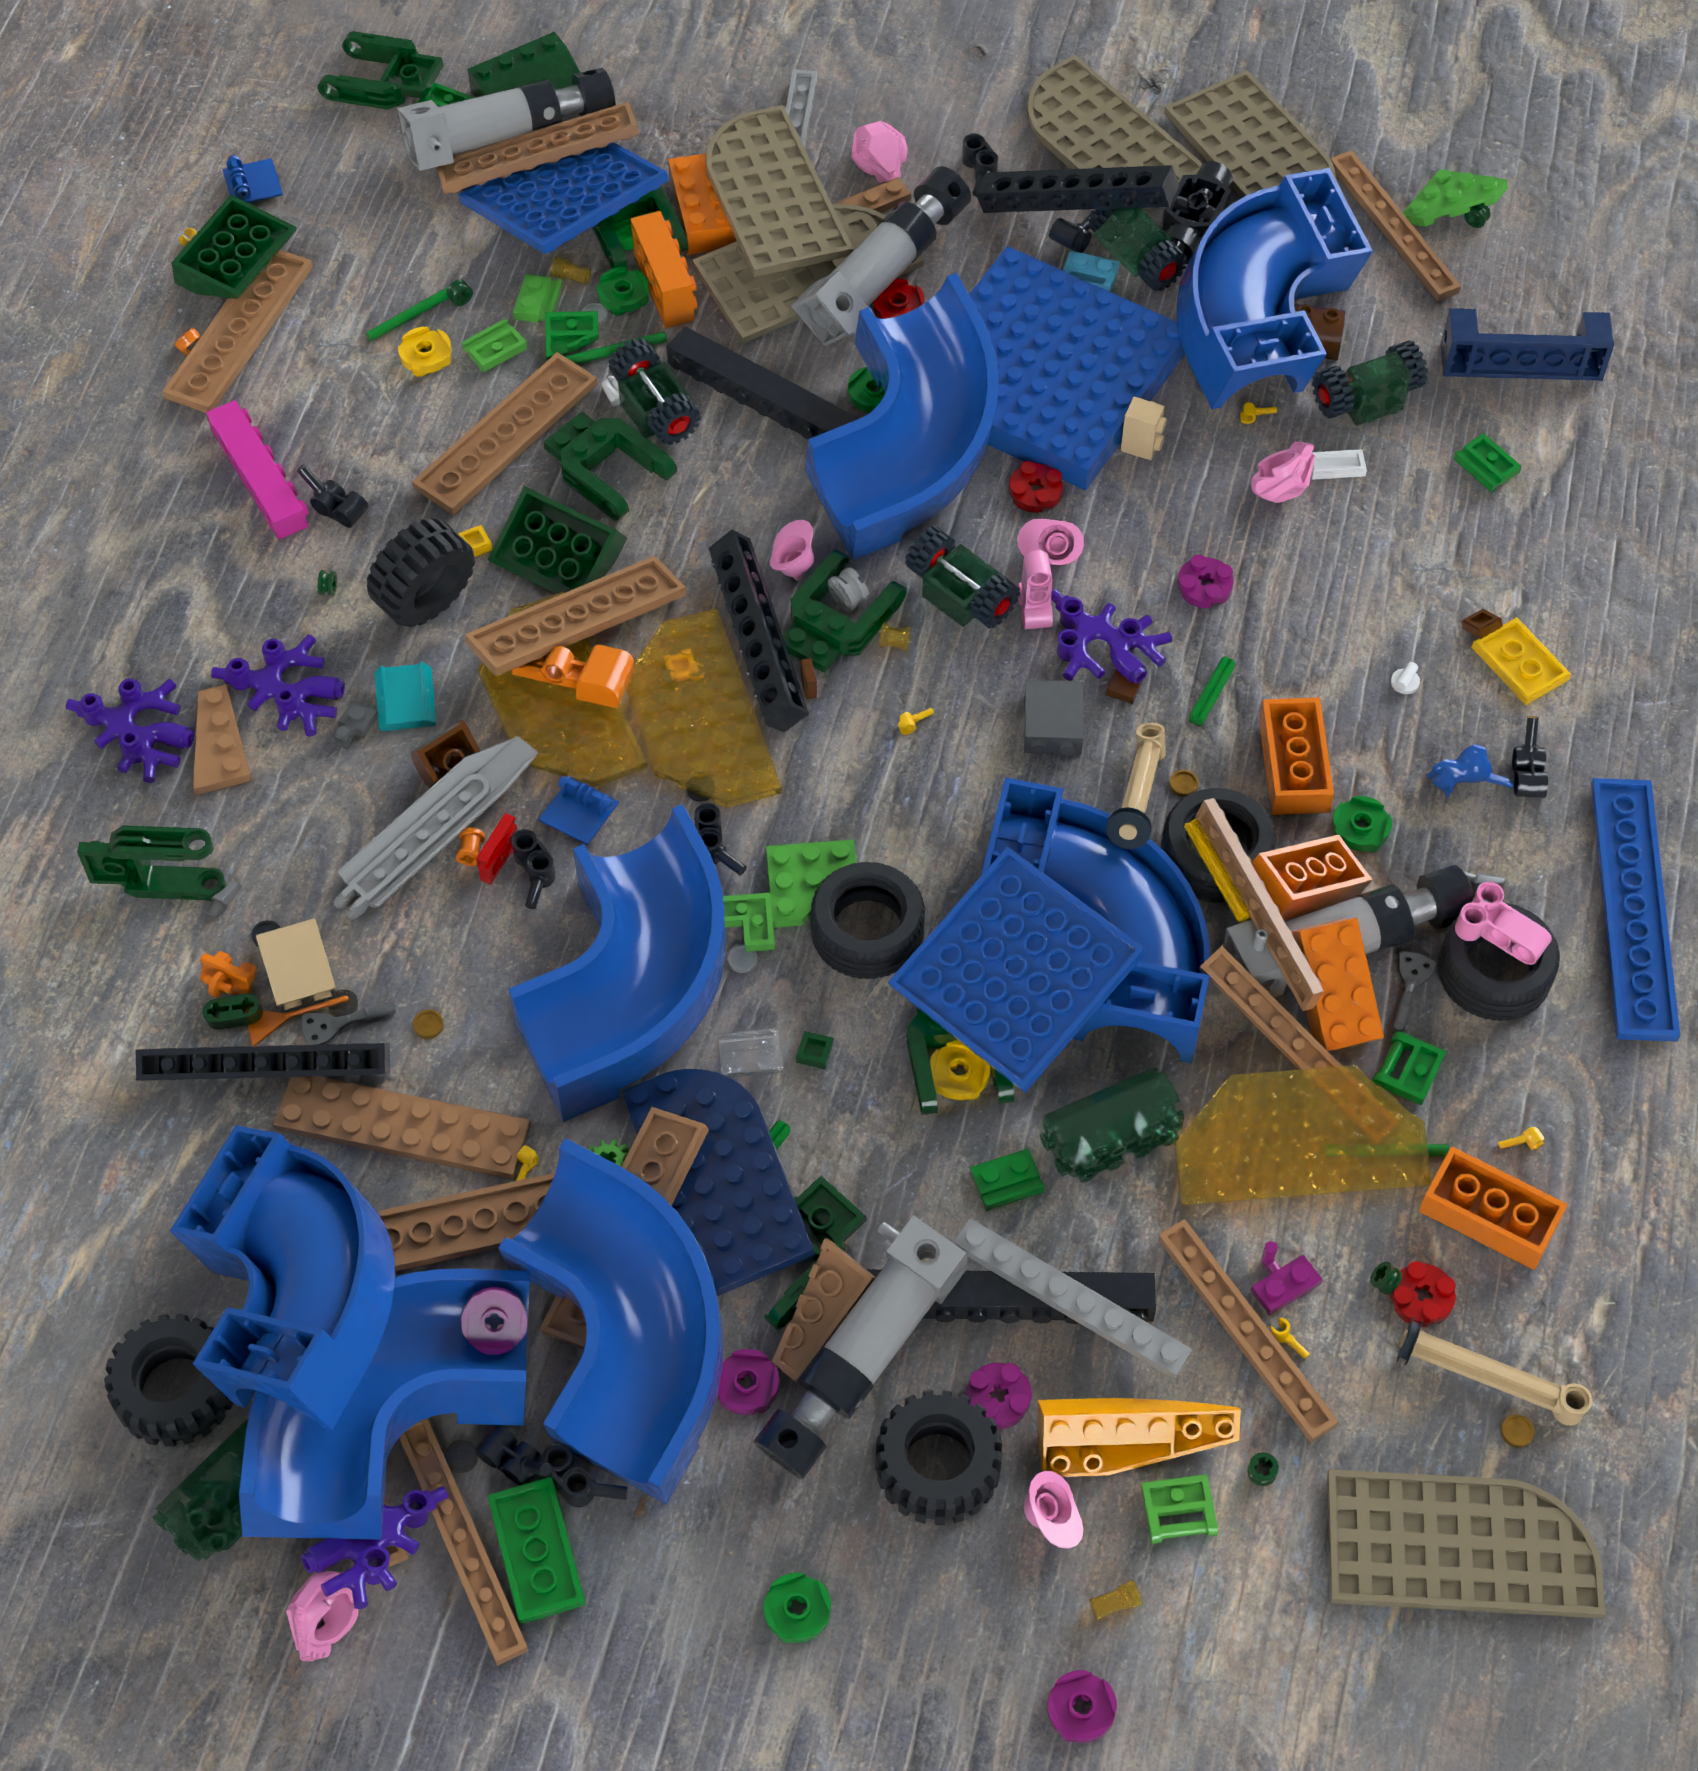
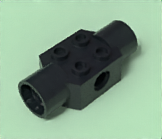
M1214 161L1205 162L1201 165L1196 175H1183L1170 207H1166L1164 210L1162 225L1164 236L1160 242L1164 243L1167 240L1173 242L1187 256V263L1185 264H1188L1212 222L1221 212L1229 207L1231 196L1229 188L1233 182V176L1230 170L1221 163Z

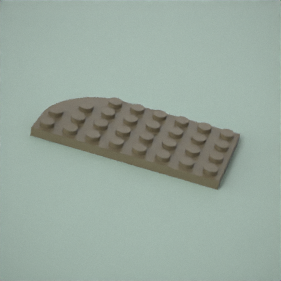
M1075 54L1045 71L1036 80L1030 91L1027 116L1034 136L1070 169L1172 165L1179 183L1183 175H1196L1203 164ZM1136 208L1137 214L1135 216L1141 215L1150 208Z
M1248 70L1165 106V116L1208 162L1221 163L1230 170L1233 176V182L1230 187L1241 198L1262 189L1279 186L1284 176L1330 168L1336 180L1335 169L1329 156Z
M784 105L741 114L725 123L714 134L706 154L707 177L754 277L848 257L853 252L852 244Z
M832 204L852 244L853 251L886 217L884 214L862 206ZM736 241L693 259L692 267L740 342L744 344L801 319L791 305L814 282L830 275L847 257L754 277ZM922 255L910 263L899 276L924 266Z
M1328 1470L1330 1603L1602 1619L1606 1615L1602 1562L1593 1538L1570 1508L1537 1486L1513 1479Z

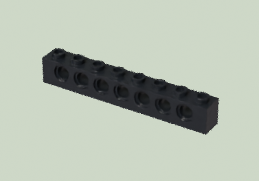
M1172 165L986 172L975 194L983 213L1170 207L1179 188V183Z
M732 529L708 548L712 558L711 564L716 570L719 579L718 585L723 592L726 601L725 607L730 613L733 622L732 628L737 635L740 644L739 650L747 665V674L753 683L754 696L759 702L762 711V720L768 727L786 732L808 716L809 712L751 539Z
M390 1043L135 1050L136 1081L381 1075L390 1073Z

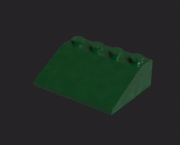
M555 31L467 69L470 91L475 98L546 79L552 83L554 90L572 86L573 74L581 73L567 46Z
M230 195L171 262L174 282L195 294L239 299L296 232V226Z
M524 486L487 560L557 595H561L604 577L615 564L627 537L595 519Z

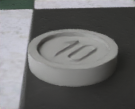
M591 303L582 309V311H598L599 325H602L608 319V311L600 303Z
M745 944L734 946L727 956L729 967L738 973L751 971L755 968L758 960L756 951L745 952Z

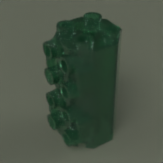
M1153 1067L1045 1114L1042 1120L1045 1132L1040 1134V1139L1046 1151L1051 1150L1058 1173L1062 1177L1065 1175L1078 1177L1081 1183L1092 1180L1097 1173L1106 1169L1112 1171L1119 1168L1125 1162L1123 1156L1126 1153H1133L1136 1158H1142L1156 1147L1174 1144L1179 1139L1178 1132L1183 1127L1185 1117L1183 1110L1176 1111L1175 1103L1180 1100L1167 1075L1162 1071L1157 1073L1158 1069Z
M249 1418L155 1508L157 1513L152 1517L153 1520L164 1531L168 1530L175 1537L173 1542L186 1555L189 1553L197 1562L201 1559L206 1561L214 1552L229 1550L242 1537L239 1490Z

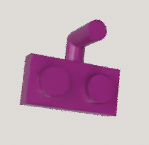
M1268 1241L1265 1244L1261 1257V1263L1270 1275L1251 1287L1252 1294L1269 1316L1319 1286L1322 1282L1321 1276L1304 1255L1281 1268L1275 1260L1278 1246L1273 1241Z

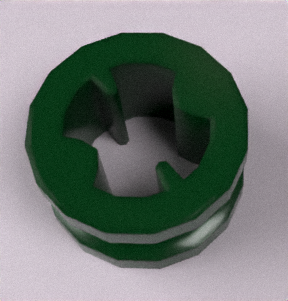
M1484 203L1470 207V212L1464 214L1466 222L1474 228L1483 227L1491 216L1490 209Z
M458 279L449 285L446 295L456 306H463L472 298L473 290L464 280Z
M320 570L317 583L319 595H324L325 592L329 596L335 595L337 589L336 571H331L328 574L325 570Z
M1383 1262L1372 1272L1370 1283L1378 1288L1381 1293L1385 1295L1390 1294L1399 1286L1402 1280V1273L1399 1269L1394 1268L1390 1262Z
M1269 1453L1255 1454L1251 1458L1247 1469L1251 1482L1258 1486L1272 1484L1278 1474V1461ZM1258 1463H1264V1467L1266 1465L1270 1467L1267 1476H1262V1471L1259 1474L1256 1472Z

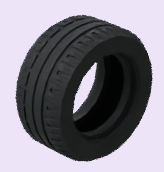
M1208 788L1186 795V797H1183L1181 801H1178L1173 806L1164 824L1161 849L1178 866L1198 900L1211 903H1227L1226 898L1220 892L1221 889L1219 890V886H1217L1209 869H1207L1204 860L1199 858L1190 849L1187 842L1189 834L1184 825L1195 819L1204 800L1214 798L1220 809L1224 811L1226 820L1233 832L1245 841L1249 850L1247 856L1250 857L1252 862L1259 853L1275 850L1276 832L1273 821L1269 814H1267V811L1251 797L1227 788Z
M877 862L852 863L838 868V870L829 874L815 891L811 902L812 941L821 959L839 973L858 979H877L889 976L891 973H896L923 942L925 923L923 897L917 885L906 874L895 867ZM869 900L883 903L892 909L900 920L898 926L890 934L874 940L853 938L843 932L835 921L836 917L845 907L855 902Z
M1508 903L1505 904L1545 928L1552 937V941L1536 963L1528 964L1529 973L1524 978L1513 982H1499L1487 978L1477 971L1468 958V950L1473 945L1488 940L1481 936L1474 941L1461 939L1455 932V924L1459 915L1449 926L1438 958L1439 979L1448 996L1470 1014L1494 1021L1515 1020L1539 1008L1548 996L1560 964V951L1557 940L1545 922L1531 911Z

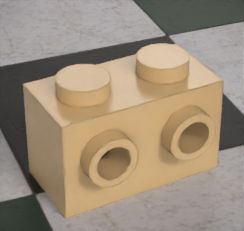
M1133 397L1125 414L1121 443L1122 452L1152 460L1155 451L1161 450L1165 437L1161 434L1167 422V418L1163 417L1164 405Z

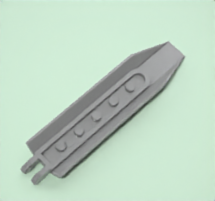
M517 736L463 758L337 871V874L347 887L341 894H338L333 902L334 906L342 910L353 901L355 895L360 897L351 905L346 913V916L353 921L365 913L368 905L378 908L500 798L539 753Z

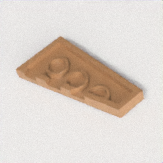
M226 684L198 691L193 781L195 796L252 781Z
M827 1238L822 1243L820 1256L817 1263L813 1264L808 1284L803 1295L801 1294L798 1299L796 1312L791 1323H788L772 1360L778 1368L795 1382H799L798 1378L812 1359L827 1344L876 1278Z

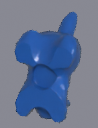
M1476 744L1469 746L1460 753L1457 760H1443L1432 766V771L1427 773L1428 779H1433V784L1443 791L1447 798L1453 792V788L1457 783H1480L1486 781L1509 788L1514 786V783L1507 777L1493 774L1491 763L1487 757V749Z

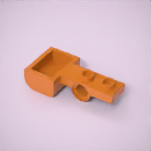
M597 644L593 647L587 662L574 660V656L569 649L555 646L549 654L512 669V675L576 689V699L618 708L634 673V659L624 650Z

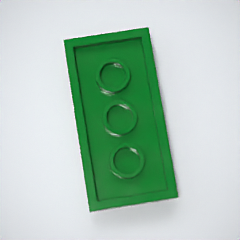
M552 1477L487 1495L520 1625L585 1606L584 1595Z

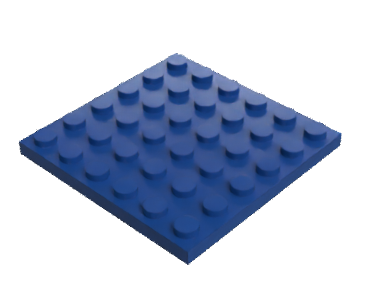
M612 142L603 148H592L580 155L566 156L554 163L547 162L537 165L531 170H521L505 178L498 177L489 180L483 185H473L459 193L458 197L461 204L543 254L553 252L558 246L568 240L576 238L578 234L588 228L596 226L608 216L618 213L620 209L628 204L638 201L640 197L650 191L658 189L660 185L669 181L667 171Z
M1007 846L890 979L888 984L1026 1093L1143 958L1146 951L1145 948Z

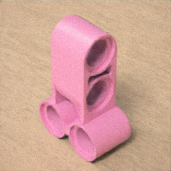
M1032 551L1026 554L1023 559L1022 582L1018 583L1020 588L1018 601L1021 608L1024 630L1053 626L1051 606L1053 579L1049 557L1044 551Z
M1494 882L1480 884L1473 901L1464 905L1455 924L1456 934L1466 941H1474L1481 936L1525 964L1532 965L1536 963L1552 941L1550 933L1536 922L1502 902L1504 891L1498 884Z

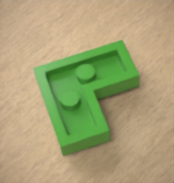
M770 892L723 896L725 927L743 926L745 952L775 950Z

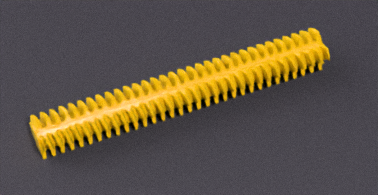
M1198 819L1186 823L1184 828H1186L1187 833L1191 836L1192 842L1196 845L1197 851L1201 854L1200 856L1204 863H1206L1205 865L1209 869L1215 883L1219 886V890L1221 889L1220 892L1226 898L1227 904L1231 907L1237 922H1245L1247 919H1250V910H1248L1246 904L1244 905L1245 902L1241 895L1239 896L1240 893H1237L1238 889H1236V886L1234 887V883L1232 884L1233 880H1231V877L1229 878V874L1227 875L1228 872L1226 868L1224 869V865L1222 866L1223 863H1220L1221 859L1219 860L1218 854H1215L1216 851H1214L1213 845L1207 839L1208 836L1202 830L1203 827H1201V824L1199 825V821L1197 822Z

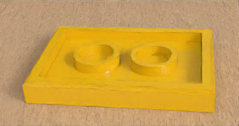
M1517 617L1503 624V627L1482 639L1479 638L1473 641L1471 648L1525 705L1570 680L1571 673Z

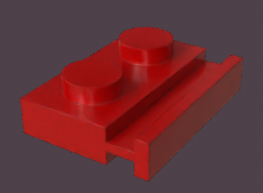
M505 813L476 857L481 881L491 885L513 851L511 838L518 831L517 824L514 823L516 817Z

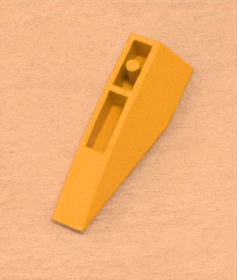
M1138 1398L1038 1400L1037 1434L1041 1472L1052 1471L1062 1477L1108 1476L1237 1442L1240 1439L1241 1410L1239 1407L1208 1403Z

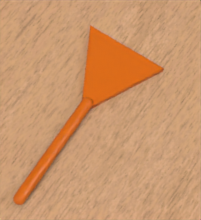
M342 996L288 1013L263 1010L261 1018L256 1023L248 1025L252 1046L258 1045L290 1018L347 1002L349 1000L348 996Z

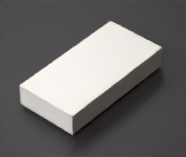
M1362 449L1312 452L1315 455L1311 473L1312 480L1366 476L1367 469Z

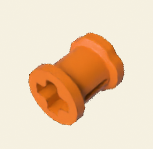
M467 827L459 834L461 842L459 851L455 854V860L465 866H477L476 857L480 853L481 844L485 841V833L477 828Z

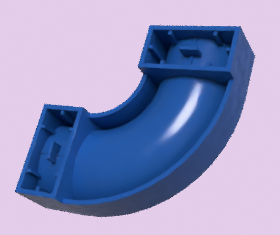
M1330 168L1285 175L1279 186L1259 190L1231 204L1209 226L1185 269L1177 296L1178 331L1190 367L1211 410L1221 408L1229 397L1246 385L1273 375H1285L1293 393L1303 392L1327 354L1305 310L1296 312L1294 301L1349 290L1373 252Z
M957 272L947 276L941 289L931 299L906 314L880 319L874 317L869 307L859 311L855 345L877 386H883L884 397L880 404L866 416L808 439L805 472L852 561L902 541L904 532L923 524L938 514L968 484L985 453L998 398L997 360L986 325Z
M1005 777L981 876L1008 846L1145 948L1146 951L1143 958L1073 1039L1084 1041L1089 1032L1105 1026L1135 1027L1155 1033L1166 1039L1177 1049L1180 1061L1192 1063L1210 975L1203 974L1199 967L1210 957V942L1206 921L1189 882L1178 866L1151 839L1145 845L1136 849L1121 848L1114 844L1108 838L1106 832L1108 818L1111 814L1083 803L1063 799V788Z
M683 804L672 808L668 823L656 837L631 852L612 857H599L589 853L584 844L573 848L578 886L600 927L598 936L591 947L573 962L508 989L515 1025L563 1122L619 1099V1089L641 1079L663 1064L694 1033L706 1016L715 998L722 978L726 956V927L722 887L710 853Z
M235 1125L170 1229V1232L212 1273L249 1281L248 1294L243 1309L226 1308L193 1362V1365L237 1406L246 1408L255 1391H259L291 1405L310 1417L322 1428L333 1430L374 1357L387 1325L395 1285V1261L392 1243L387 1228L376 1209L334 1164L313 1151L291 1145L280 1133Z
M565 1138L559 1147V1161L556 1173L539 1209L527 1226L516 1237L512 1239L505 1237L498 1247L508 1270L530 1271L531 1283L563 1300L565 1297L568 1298L585 1316L587 1335L584 1352L543 1425L553 1443L560 1442L567 1445L576 1456L667 1505L699 1449L698 1441L709 1421L718 1395L723 1368L724 1339L722 1317L713 1278L705 1256L693 1233L679 1213L661 1194L626 1169Z
M436 1269L395 1277L392 1306L377 1351L333 1430L322 1428L310 1417L291 1405L257 1391L247 1424L239 1490L242 1537L381 1540L387 1459L395 1442L406 1430L424 1419L447 1413H457V1424L523 1426L530 1271ZM490 1287L505 1288L517 1294L527 1312V1329L524 1337L511 1350L498 1355L479 1352L465 1338L461 1328L462 1311L471 1295ZM491 1313L490 1317L485 1318V1322L490 1323L491 1329H497L499 1323H504V1318H500L498 1313Z

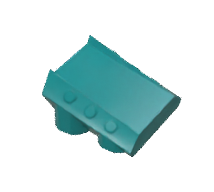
M422 661L419 664L383 667L381 665L374 672L380 731L436 725L435 691L432 669L429 665Z

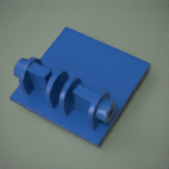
M232 155L226 162L227 168L222 169L229 195L235 196L247 203L283 195L272 158L242 165L241 159Z
M562 776L558 782L561 790L538 820L589 845L617 807L619 801L611 798L608 794L595 790L594 787H589L586 783L573 779L572 776Z

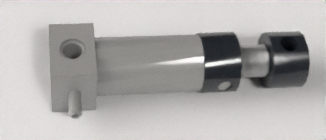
M603 68L573 74L572 86L554 90L552 83L546 79L521 85L514 89L439 107L432 100L399 107L397 110L407 157L419 171L454 163L452 154L473 150L561 123V117L578 112L580 116L610 108L616 106V101L607 71Z
M944 166L936 167L915 188V204L906 201L900 202L830 275L814 282L791 305L824 346L846 336L855 345V329L857 328L859 311L867 308L910 263L914 262L936 240L935 223L949 225L971 202L969 186L957 172Z
M1451 865L1419 876L1416 891L1414 890L1403 895L1397 886L1389 884L1357 895L1355 898L1284 922L1293 931L1343 918H1358L1365 953L1368 954L1411 941L1414 937L1415 924L1428 920L1435 929L1450 926L1456 917L1460 915L1463 906L1473 901L1474 893L1463 870L1457 865ZM1252 920L1228 927L1223 947L1273 997L1283 995L1287 982L1266 946L1268 933L1264 929L1257 930Z
M914 1215L900 1233L885 1222L878 1227L877 1232L892 1243L886 1251L888 1262L827 1344L818 1351L798 1378V1381L807 1392L802 1397L801 1402L797 1404V1407L793 1409L792 1414L789 1415L777 1409L753 1441L769 1458L799 1479H804L827 1448L818 1435L829 1423L830 1418L835 1413L847 1419L852 1417L856 1409L874 1387L873 1384L933 1303L937 1301L939 1304H942L967 1270V1253ZM925 1258H931V1259H933L931 1262H922V1261H921L922 1259H925ZM789 1440L797 1441L796 1445L792 1448L783 1447Z

